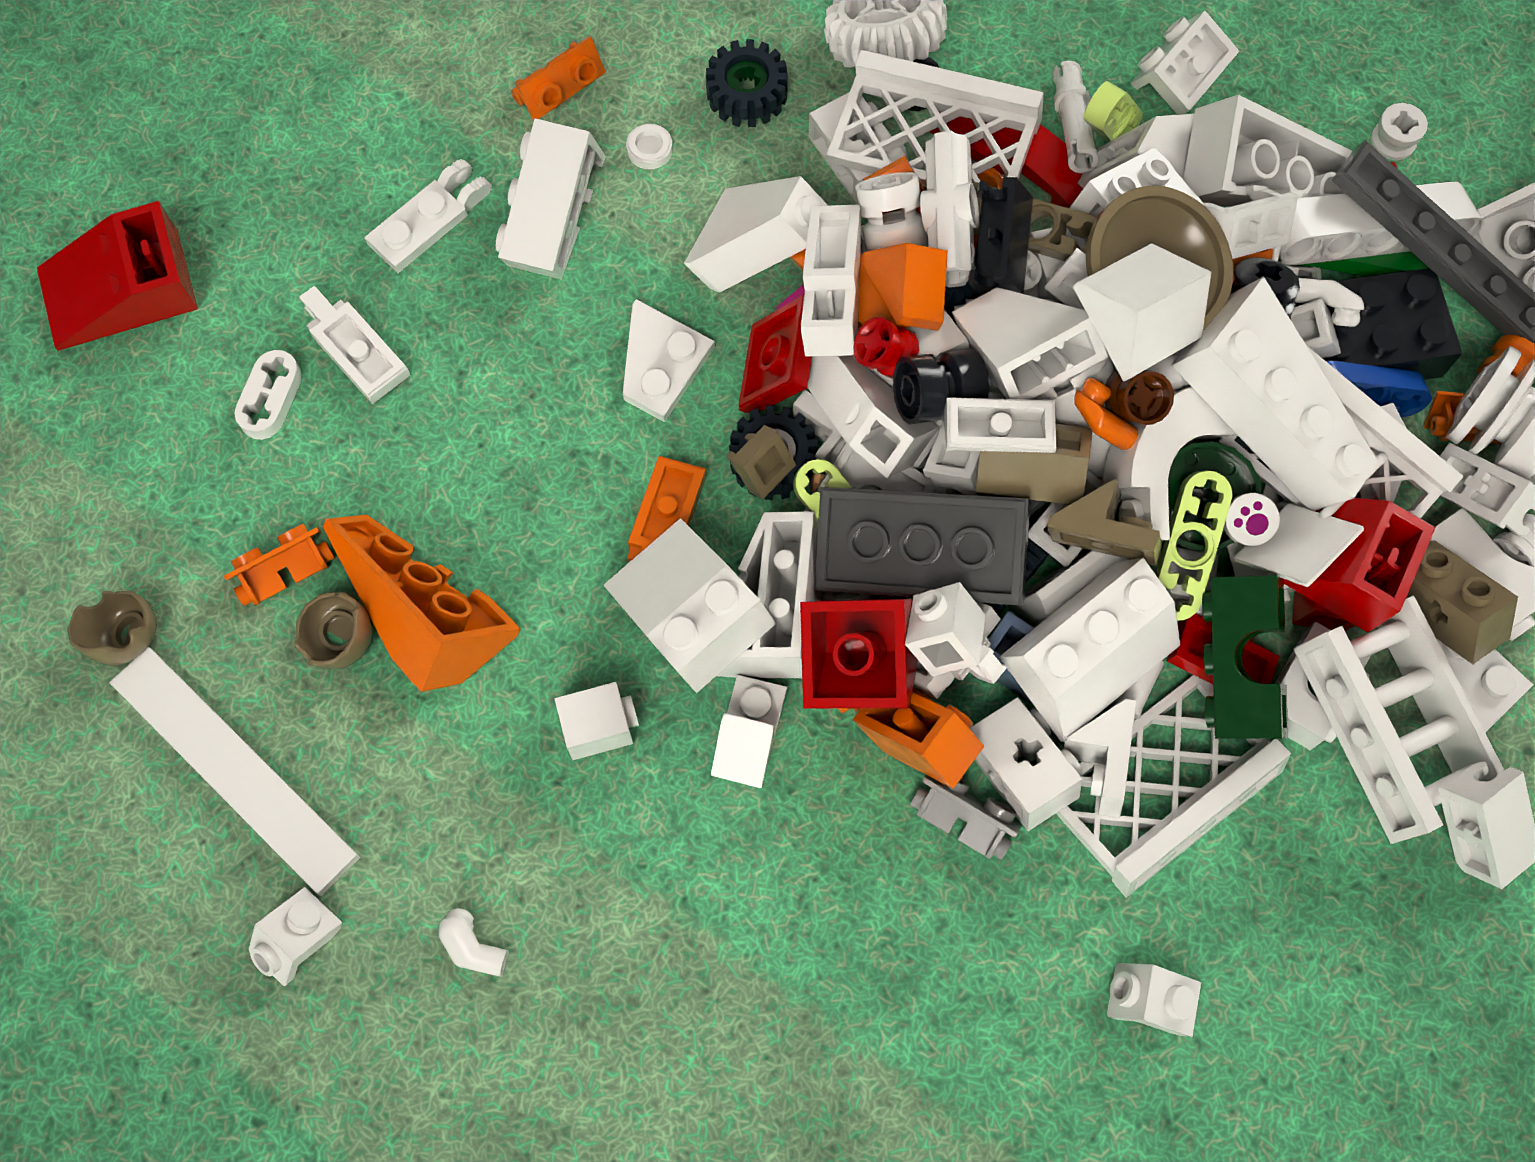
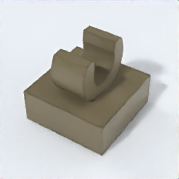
M766 425L756 434L748 433L744 437L747 443L737 453L730 451L727 454V458L735 471L740 475L749 492L761 499H764L796 466L779 433Z

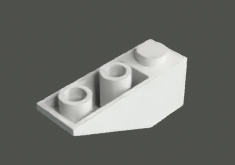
M852 355L812 356L807 388L848 446L886 478L912 467L939 427L933 422L908 424L903 421L895 404L893 389L868 368L858 363Z

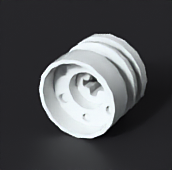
M1509 346L1499 358L1484 367L1456 407L1453 424L1446 438L1458 444L1472 427H1475L1479 431L1469 447V452L1476 455L1486 448L1493 439H1496L1502 444L1496 454L1494 464L1530 480L1535 475V388L1532 387L1535 380V360H1531L1517 377L1511 375L1521 357V352Z

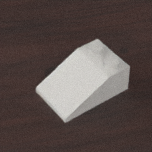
M681 518L604 584L609 593L696 693L776 624L760 599Z

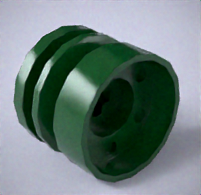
M1217 442L1184 445L1176 454L1169 471V525L1180 487L1186 477L1194 472L1214 471L1223 475L1231 485L1232 499L1246 493L1261 494V481L1252 463L1235 448ZM1207 479L1204 487H1194V489L1202 490L1203 498H1200L1197 515H1192L1186 511L1183 522H1198L1211 528L1213 518L1202 517L1207 502L1216 503L1219 498V493L1211 490V480ZM1224 528L1217 549H1222L1234 543L1228 537ZM1188 530L1179 536L1176 546L1203 551L1205 549V540L1198 531Z

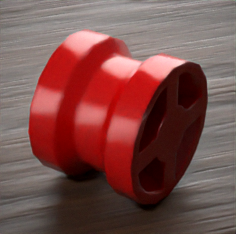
M873 317L866 321L859 329L854 340L853 350L858 363L869 369H877L882 375L893 378L896 363L902 357L918 355L919 343L917 337L911 331L903 327H896L893 322L883 317Z

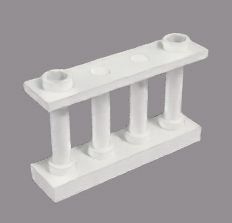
M1414 596L1405 599L1401 611L1379 625L1378 629L1350 641L1343 626H1340L1293 648L1391 844L1430 833L1443 826L1435 806L1442 802L1437 786L1444 780L1450 782L1469 766L1483 761L1487 763L1489 772L1478 781L1493 780L1498 773L1504 771ZM1388 648L1402 677L1374 689L1360 660ZM1413 695L1427 725L1399 738L1384 708ZM1438 744L1452 773L1424 787L1409 757Z

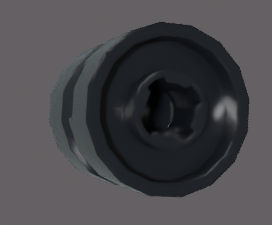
M973 349L940 353L936 359L933 354L900 358L896 363L893 373V393L898 413L903 421L908 424L939 421L944 417L947 398L988 399V374L984 361L978 352Z

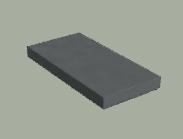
M820 487L815 590L913 597L929 590L960 582L975 602L1023 605L1031 499Z

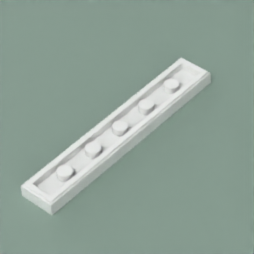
M150 647L109 682L318 895L322 896L361 858Z

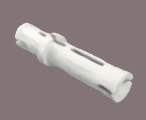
M1074 61L1061 62L1063 76H1061V70L1058 66L1052 72L1056 87L1054 108L1056 112H1059L1062 120L1068 165L1074 172L1086 173L1090 171L1088 157L1093 168L1099 162L1093 130L1083 119L1091 96L1089 90L1086 91V87L1083 85L1080 65Z

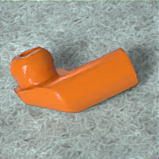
M1093 377L1086 379L1082 389L1075 392L1074 405L1095 435L1121 450H1128L1135 443L1138 430L1102 406L1111 396L1110 388Z

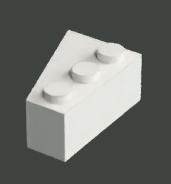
M534 118L531 132H526L521 142L520 158L523 160L519 178H514L510 184L508 204L511 206L507 224H501L498 230L496 250L499 252L498 258L509 267L562 280L580 230L577 222L582 203H589L593 194V190L587 189L593 165L602 167L606 156L589 131Z
M814 512L763 513L738 570L741 573L739 578L760 599L776 624L717 676L737 678V675L749 678H802L800 602L820 601L822 598V591L815 590L818 519Z

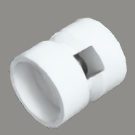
M914 172L884 174L864 180L855 186L857 205L861 207V216L868 219V222L862 228L866 252L903 243L928 246V235L923 226L921 213L916 211L920 206L921 195L918 174ZM900 208H901V211H894V212H889V213L882 214V212L892 211V210H896V209H900Z

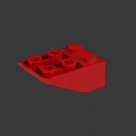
M159 201L109 215L37 267L52 338L57 351L198 309L178 230Z

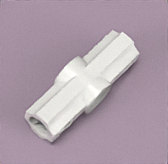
M945 131L935 133L931 140L925 142L927 190L921 192L920 208L923 226L928 235V247L948 250L945 286L950 288L966 285L969 271L975 270L973 228L979 227V205L971 176L970 141L967 135Z

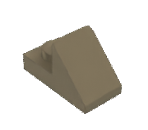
M1116 479L1051 515L1047 524L1051 539L1054 542L1130 560L1144 558L1148 564L1155 566L1157 565L1162 547L1160 531L1153 530L1151 523L1129 516L1121 517L1120 522L1114 521L1120 499V489Z

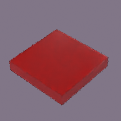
M804 294L752 324L738 404L739 411L750 413V411L758 408V411L761 412L766 409V406L775 405L807 389L812 356H805L801 333Z

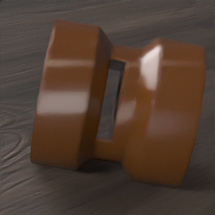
M1144 370L1124 382L1118 371H1115L1105 384V386L1111 389V396L1104 403L1106 409L1126 421L1142 425H1153L1162 421L1169 414L1174 403V391L1170 381L1164 375L1155 371ZM1135 386L1131 394L1128 395L1130 389Z

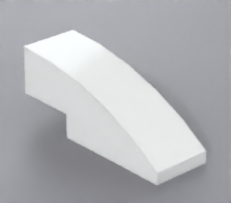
M860 205L811 206L803 268L805 294L801 320L805 356L854 355L853 345L858 331L860 291Z

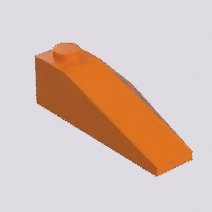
M367 514L325 519L323 529L391 659L421 692L462 684L518 636L521 628L492 598L478 589L472 591L468 598L451 587L446 582L452 576V571L441 564L432 567L429 564L411 560L410 558L414 551L413 545Z

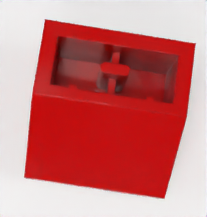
M1354 498L1346 501L1332 517L1361 525L1364 531L1309 587L1284 579V584L1369 633L1401 611L1436 527L1391 501Z

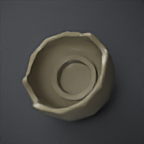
M131 590L117 591L115 593L103 591L102 600L97 605L92 607L79 605L76 607L67 631L70 644L91 660L103 665L120 666L137 658L148 648L155 637L157 619L152 604ZM128 624H130L126 640L123 645L121 641V633L123 629Z
M343 592L321 594L305 604L296 621V641L294 646L308 660L309 665L322 669L346 668L361 659L371 644L373 631L371 619L365 607L353 596ZM327 631L342 638L347 643L340 646L333 645L327 637Z

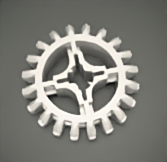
M833 0V5L826 9V27L824 28L826 43H829L830 52L833 53L834 60L843 62L844 67L848 68L855 66L861 50L912 62L916 59L924 60L928 58L929 52L938 50L940 42L946 39L947 10L943 0Z

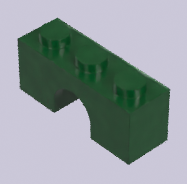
M1278 575L1211 577V590H1205L1202 597L1204 621L1212 622V643H1205L1204 669L1206 675H1213L1214 696H1206L1205 700L1207 728H1215V739L1288 738L1287 685L1258 683L1247 674L1243 665V652L1247 643L1252 638L1262 633L1285 632L1284 579Z

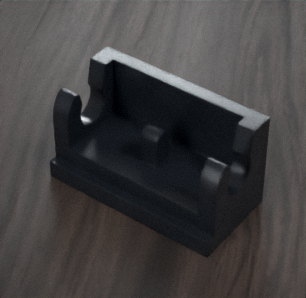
M1017 177L1003 178L1002 189L991 188L985 181H980L978 183L977 196L982 200L976 263L975 270L969 271L968 284L973 288L975 295H984L996 287L1024 294L1033 196Z

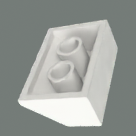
M1144 558L1115 562L999 658L1061 742H1065L1067 737L1086 725L1180 646L1175 602Z

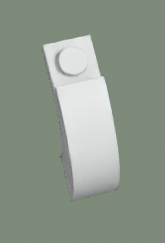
M1192 387L1174 391L1173 406L1169 414L1162 421L1153 425H1142L1126 421L1138 430L1135 443L1128 450H1121L1111 444L1105 462L1103 485L1116 479L1121 491V505L1118 512L1119 522L1121 517L1124 516L1145 520L1153 525V530L1160 531L1161 541L1170 540L1168 477L1170 467L1178 451L1190 440L1207 441L1237 435Z

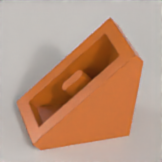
M903 243L863 253L860 262L898 325L939 331L944 319L948 250Z

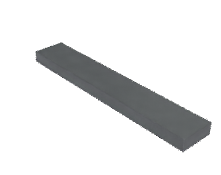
M1366 140L1355 147L1332 181L1504 335H1517L1535 344V292Z

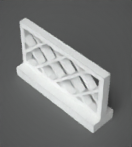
M860 51L855 64L856 77L826 154L828 163L873 174L892 163L886 152L909 142L917 156L916 159L909 163L915 173L918 174L922 185L927 187L926 155L916 138L937 127L941 132L950 131L946 123L961 116L972 119L977 129L964 134L967 135L970 144L983 138L993 155L971 165L972 181L979 183L980 179L977 174L998 164L1007 177H1017L1019 179L1034 134L1037 135L1042 120L1044 92L870 51ZM866 93L882 97L887 106L864 117L858 105L862 94ZM913 106L927 108L932 117L909 128L901 112ZM855 116L857 121L852 123L853 118ZM893 116L902 132L879 142L871 127ZM1004 127L1023 131L1019 142L1003 150L1000 149L992 136V133ZM864 131L872 147L858 154L842 150L846 139ZM1014 157L1012 164L1010 165L1007 160Z
M1308 347L1370 449L1377 455L1380 452H1384L1388 456L1387 460L1378 468L1379 477H1370L1364 484L1379 483L1381 500L1391 501L1390 482L1408 480L1422 494L1410 509L1406 511L1421 518L1443 492H1451L1464 476ZM1238 435L1218 438L1216 440L1217 443L1235 448L1252 463L1258 477L1286 501L1308 509L1270 469L1257 460L1260 458L1255 453L1247 452L1234 441ZM1389 465L1400 475H1390Z
M1195 675L1191 676L1141 715L1140 719L1134 721L1132 739L1136 737V747L1131 746L1130 757H1135L1134 781H1126L1125 792H1133L1132 817L1120 816V818L1098 815L1100 796H1095L1094 813L1072 811L1068 806L1056 813L1113 877L1112 882L1125 898L1281 774L1291 755L1277 739H1274L1272 742L1268 739H1246L1253 747L1241 757L1219 755V739H1215V728H1207L1206 720L1202 718L1181 717L1182 700L1194 690L1198 689L1205 698L1206 696H1214L1213 684ZM1175 706V716L1164 715ZM1151 724L1174 727L1173 750L1142 747L1143 730ZM1181 728L1210 730L1211 754L1180 751ZM1142 758L1173 761L1172 785L1141 782ZM1081 762L1080 766L1083 771L1081 786L1091 787L1092 777L1084 776L1094 769V764ZM1180 762L1210 765V782L1202 788L1179 786ZM1218 766H1228L1218 775ZM1140 793L1171 796L1170 814L1162 820L1139 818ZM1178 797L1189 798L1178 807ZM1084 823L1094 824L1093 833L1085 826ZM1100 824L1132 827L1131 845L1114 857L1099 841ZM1138 828L1150 829L1138 839Z

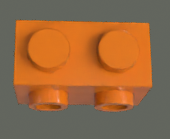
M914 688L910 708H861L852 719L889 756L954 789L984 748V745L970 730L973 722L969 717L951 705L943 707L935 703L927 695Z

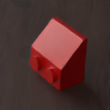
M913 598L800 602L803 709L910 708L918 659L905 645Z

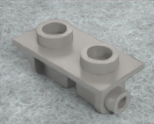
M926 775L922 782L931 787L930 791L928 792L920 787L910 803L912 807L918 810L916 815L948 834L959 817L967 822L958 840L981 853L989 860L993 855L1002 861L1012 844L1011 841L1003 836L1005 833H1008L1016 838L1022 826L1013 820L1016 812L994 798L989 797L985 803L967 792L970 785L962 778L952 789Z

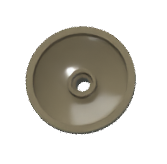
M1143 186L1123 193L1101 211L1092 225L1086 246L1088 277L1151 243L1211 271L1203 325L1204 331L1226 305L1233 282L1232 254L1221 226L1205 206L1190 195L1166 186Z

